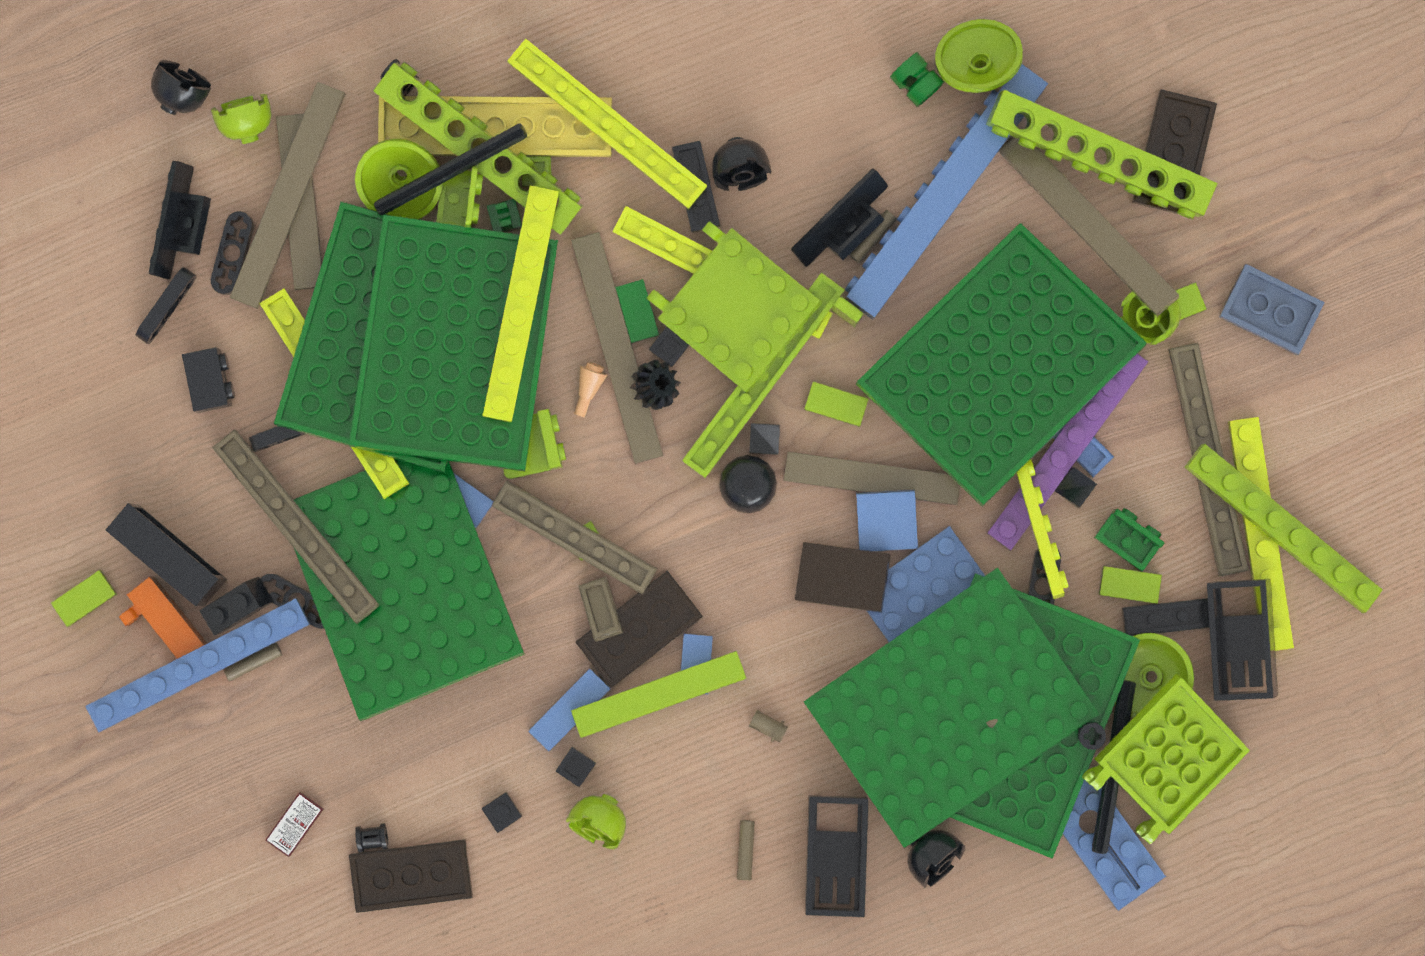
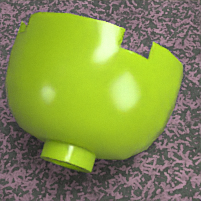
M260 94L261 100L254 101L252 95L221 104V111H218L215 107L212 108L211 113L217 129L223 136L229 139H241L242 144L259 140L258 134L265 131L271 121L272 113L268 95Z
M1134 292L1129 293L1122 302L1123 316H1121V319L1146 343H1151L1150 345H1156L1169 338L1179 326L1181 313L1177 300L1158 317Z
M603 794L602 797L588 796L581 799L574 805L566 818V822H570L569 828L576 834L592 843L595 842V839L604 841L602 847L607 849L618 848L626 830V818L623 811L617 806L618 801L606 794Z

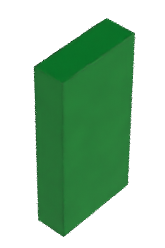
M644 280L615 287L631 344L659 336L650 301L647 299L648 294Z

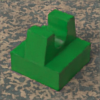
M510 199L487 205L493 231L508 232L522 227L516 200Z

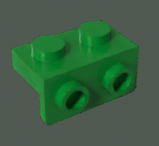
M1123 508L1122 511L1114 509L1094 538L1143 572L1158 549L1162 548L1165 544L1160 539L1162 534L1150 525L1144 528L1136 522L1138 517L1128 509Z

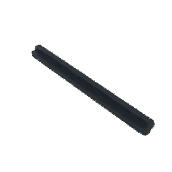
M517 124L378 199L374 203L375 209L379 215L383 216L524 140L527 137L524 126Z
M1124 680L1118 694L1110 742L1130 722L1136 687L1134 681ZM1111 776L1102 786L1092 843V851L1099 854H1106L1108 852L1119 784Z

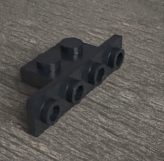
M172 161L168 173V183L162 202L159 225L156 230L153 254L150 259L149 274L163 279L171 278L176 252L200 255L211 198L189 194L194 167L179 161Z
M872 168L791 248V251L804 266H809L826 248L830 249L841 260H844L884 221L880 213L870 206L888 187L878 171Z

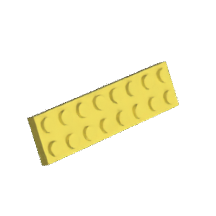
M379 96L378 143L389 139H404L421 145L433 156H457ZM404 96V98L408 101H413L417 96ZM441 96L446 101L452 98L465 108L462 113L468 118L472 119L476 116L488 126L485 131L493 137L517 124H522L527 132V137L509 147L517 155L523 152L527 156H612V147L550 97ZM599 97L612 108V97ZM431 102L426 107V113L430 118L437 119L441 115V107L438 103ZM454 120L451 122L449 130L453 136L460 137L464 134L465 126L461 121ZM477 138L473 142V148L482 144L486 140L483 138Z

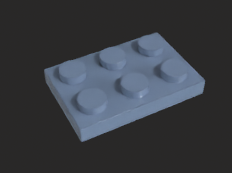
M1245 264L1219 317L1295 355H1299L1325 302Z

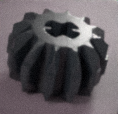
M652 360L639 365L638 371L631 376L636 382L630 387L637 391L634 399H642V407H651L652 410H659L662 407L672 405L673 399L680 394L675 388L681 383L674 379L677 371H669V363L663 362L660 364L659 360Z

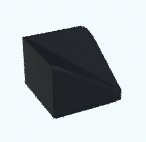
M751 423L749 453L778 455L780 425Z
M1072 467L1055 489V492L1075 507L1080 508L1097 483L1075 467Z

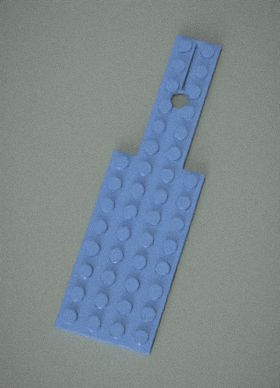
M948 526L888 570L882 613L867 612L888 642H890L970 587L975 573L983 577L985 574L951 527ZM1084 780L1063 835L1119 911L1166 876L1116 806L1109 851L1106 854L1092 851L1094 833L1084 832L1079 826V820L1085 811L1093 810L1098 813L1102 787L1099 790H1095L1092 785H1089Z

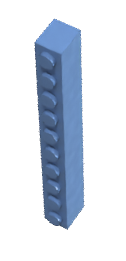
M1021 64L1016 75L1004 84L999 92L1007 90L1035 103L1048 83ZM992 90L983 103L987 106L981 116L975 113L966 125L970 131L964 139L958 136L949 148V151L953 154L947 162L941 159L931 174L935 178L930 185L922 184L914 195L918 201L912 209L908 206L905 207L897 218V221L900 222L895 232L890 229L879 242L883 248L877 256L874 253L870 254L862 265L866 271L860 279L854 276L845 288V291L848 292L845 300L872 320L1010 135L1004 138L992 133V127L986 125L999 92ZM1015 115L1014 124L1016 127L1024 118V115Z

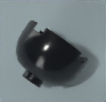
M161 60L151 80V90L156 100L161 103L160 108L172 115H176L177 112H194L200 108L211 90L210 82L190 68L188 72L178 69L179 63Z
M741 137L731 138L727 143L723 144L715 152L712 162L714 183L718 188L725 191H730L729 186L739 185L738 191L757 187L768 179L767 173L771 174L772 172L768 156L761 145Z
M745 455L736 457L725 466L720 476L719 488L722 498L729 507L737 512L749 514L761 511L770 504L776 494L777 480L775 472L769 463L760 457Z
M932 830L910 844L912 848L909 851L907 862L913 877L924 888L927 887V884L931 887L953 869L954 866L951 863L955 856L959 860L965 852V845L950 832Z

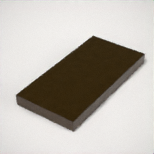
M1160 89L1145 151L1200 175L1217 103ZM1150 172L1147 177L1151 187L1156 188L1159 185V176L1154 172ZM1179 183L1174 187V194L1177 198L1183 199L1186 195L1185 187ZM1141 193V196L1134 195L1132 203L1178 214V208L1168 205L1167 208L1158 206L1151 202L1152 197Z
M667 570L649 584L643 594H636L617 609L623 629L622 634L595 642L590 630L575 643L609 687L612 688L701 619L703 615Z
M466 839L349 854L356 913L473 898Z

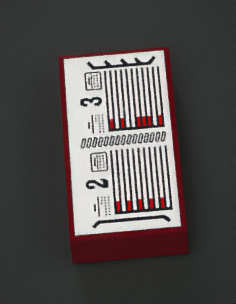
M299 792L265 841L290 857L324 808Z

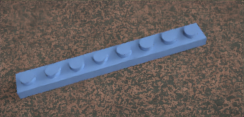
M295 598L85 707L98 732H102L309 626L310 622L298 599Z

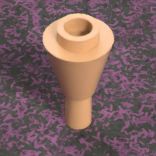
M587 362L586 366H580L579 399L574 414L582 417L586 416L590 400L594 398L608 374L603 372V366Z

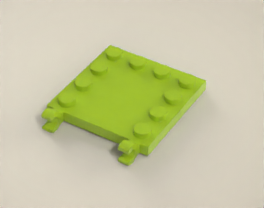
M709 221L702 231L718 243L715 249L671 302L656 290H653L647 299L663 311L658 317L663 324L748 393L822 302L733 228L725 234Z
M1175 674L1094 758L1099 765L1088 769L1082 777L1095 790H1099L1111 776L1151 817L1150 820L1140 823L1135 829L1141 838L1151 844L1163 830L1170 834L1250 750L1179 675Z

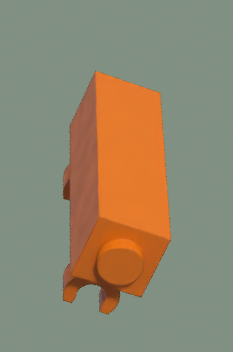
M149 576L127 594L134 605L119 616L125 626H130L143 615L177 659L208 644L155 577Z

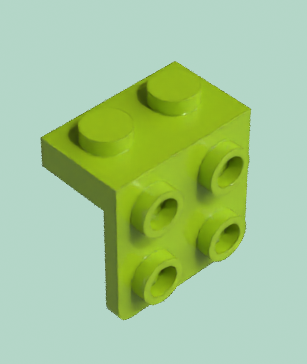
M472 167V171L466 170L443 183L436 222L471 228V224L478 223L480 204L474 203L475 195H481L483 175L478 174V167Z
M549 409L540 410L533 414L525 472L503 469L506 478L513 479L563 468L562 461L566 460L563 443H557L555 432L560 431L557 414L551 415Z

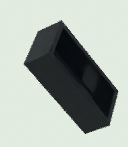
M128 503L106 528V531L194 606H205L227 580L139 504Z
M1271 579L1207 583L1214 701L1277 697L1278 684ZM1260 586L1262 614L1223 616L1221 588ZM1262 660H1265L1267 690L1229 692L1227 662L1231 664L1232 688L1246 687L1244 661H1248L1249 686L1263 687Z
M808 796L805 915L865 917L868 831L867 797ZM817 803L858 804L857 832L816 831ZM816 876L820 877L819 903H832L833 877H837V904H850L851 878H855L854 908L815 907Z

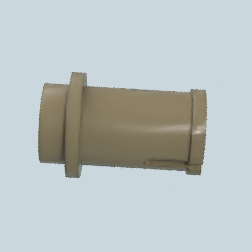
M759 710L756 711L749 724V727L771 737L772 742L774 740L780 742L788 728L783 725L784 721L780 723Z

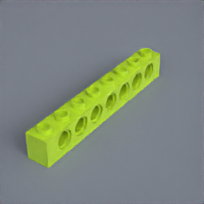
M403 62L402 65L393 63L373 90L457 156L471 150L473 142L477 138H483L486 141L493 138L491 134L485 131L488 126L476 116L472 119L468 118L462 113L465 109L462 105L452 98L449 101L439 95L441 89L429 80L423 83L415 76L418 72L406 62ZM407 84H413L418 90L417 98L413 101H408L403 96V88ZM431 102H436L441 107V115L437 119L430 118L426 113V107ZM454 120L461 121L465 126L464 134L460 137L453 136L449 130L450 124ZM507 148L474 166L478 167L480 174L523 207H526L529 190L522 189L519 184V179L523 174L533 176L536 187L559 191V202L555 209L552 229L560 235L583 207L579 203L581 199L579 195L568 187L563 191L556 185L558 179L546 170H543L542 173L532 167L535 162L523 152L517 155ZM500 156H506L511 160L512 167L509 172L503 173L497 169L496 161Z
M1007 90L999 92L986 122V125L992 127L991 132L998 136L1007 138L1008 135L1019 139L1018 144L1034 150L1036 146L1046 151L1044 155L1053 160L1061 161L1063 158L1072 162L1071 167L1078 171L1087 173L1088 170L1099 174L1098 179L1114 185L1116 181L1125 185L1124 190L1136 196H1141V193L1152 197L1151 202L1158 206L1167 208L1168 205L1178 208L1177 213L1188 219L1205 215L1218 184ZM1016 114H1022L1027 119L1025 129H1019L1015 126L1014 117ZM1044 125L1051 127L1054 136L1051 141H1046L1041 136V128ZM1070 137H1074L1080 142V149L1077 153L1071 152L1067 146ZM1097 149H1102L1106 153L1107 159L1103 165L1095 161L1094 153ZM1124 160L1129 161L1133 166V172L1130 176L1124 175L1121 171V164ZM1150 172H1154L1159 176V185L1156 188L1151 187L1147 181ZM1178 183L1182 184L1186 190V195L1183 199L1177 198L1174 194V187Z

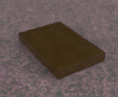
M803 542L795 600L882 613L891 555Z

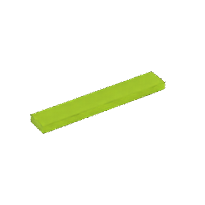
M734 651L571 710L580 738L747 678L738 653Z

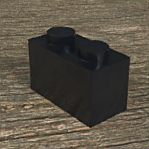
M214 347L182 354L193 412L202 413L232 406L231 399L235 398V392L232 382H227L225 371L229 370L226 353H221V349Z
M256 577L242 583L199 611L215 636L233 628L274 601L260 577Z

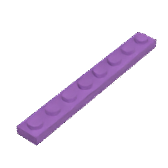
M1137 354L1066 424L1034 468L1036 475L1031 476L1034 487H1040L1044 501L1043 504H1039L1040 510L1147 365L1148 361ZM1021 488L987 533L1010 551L1031 524Z

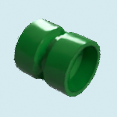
M918 52L910 56L890 76V79L899 89L907 90L906 96L916 107L922 105L945 83L935 70L929 71L927 69L928 63Z

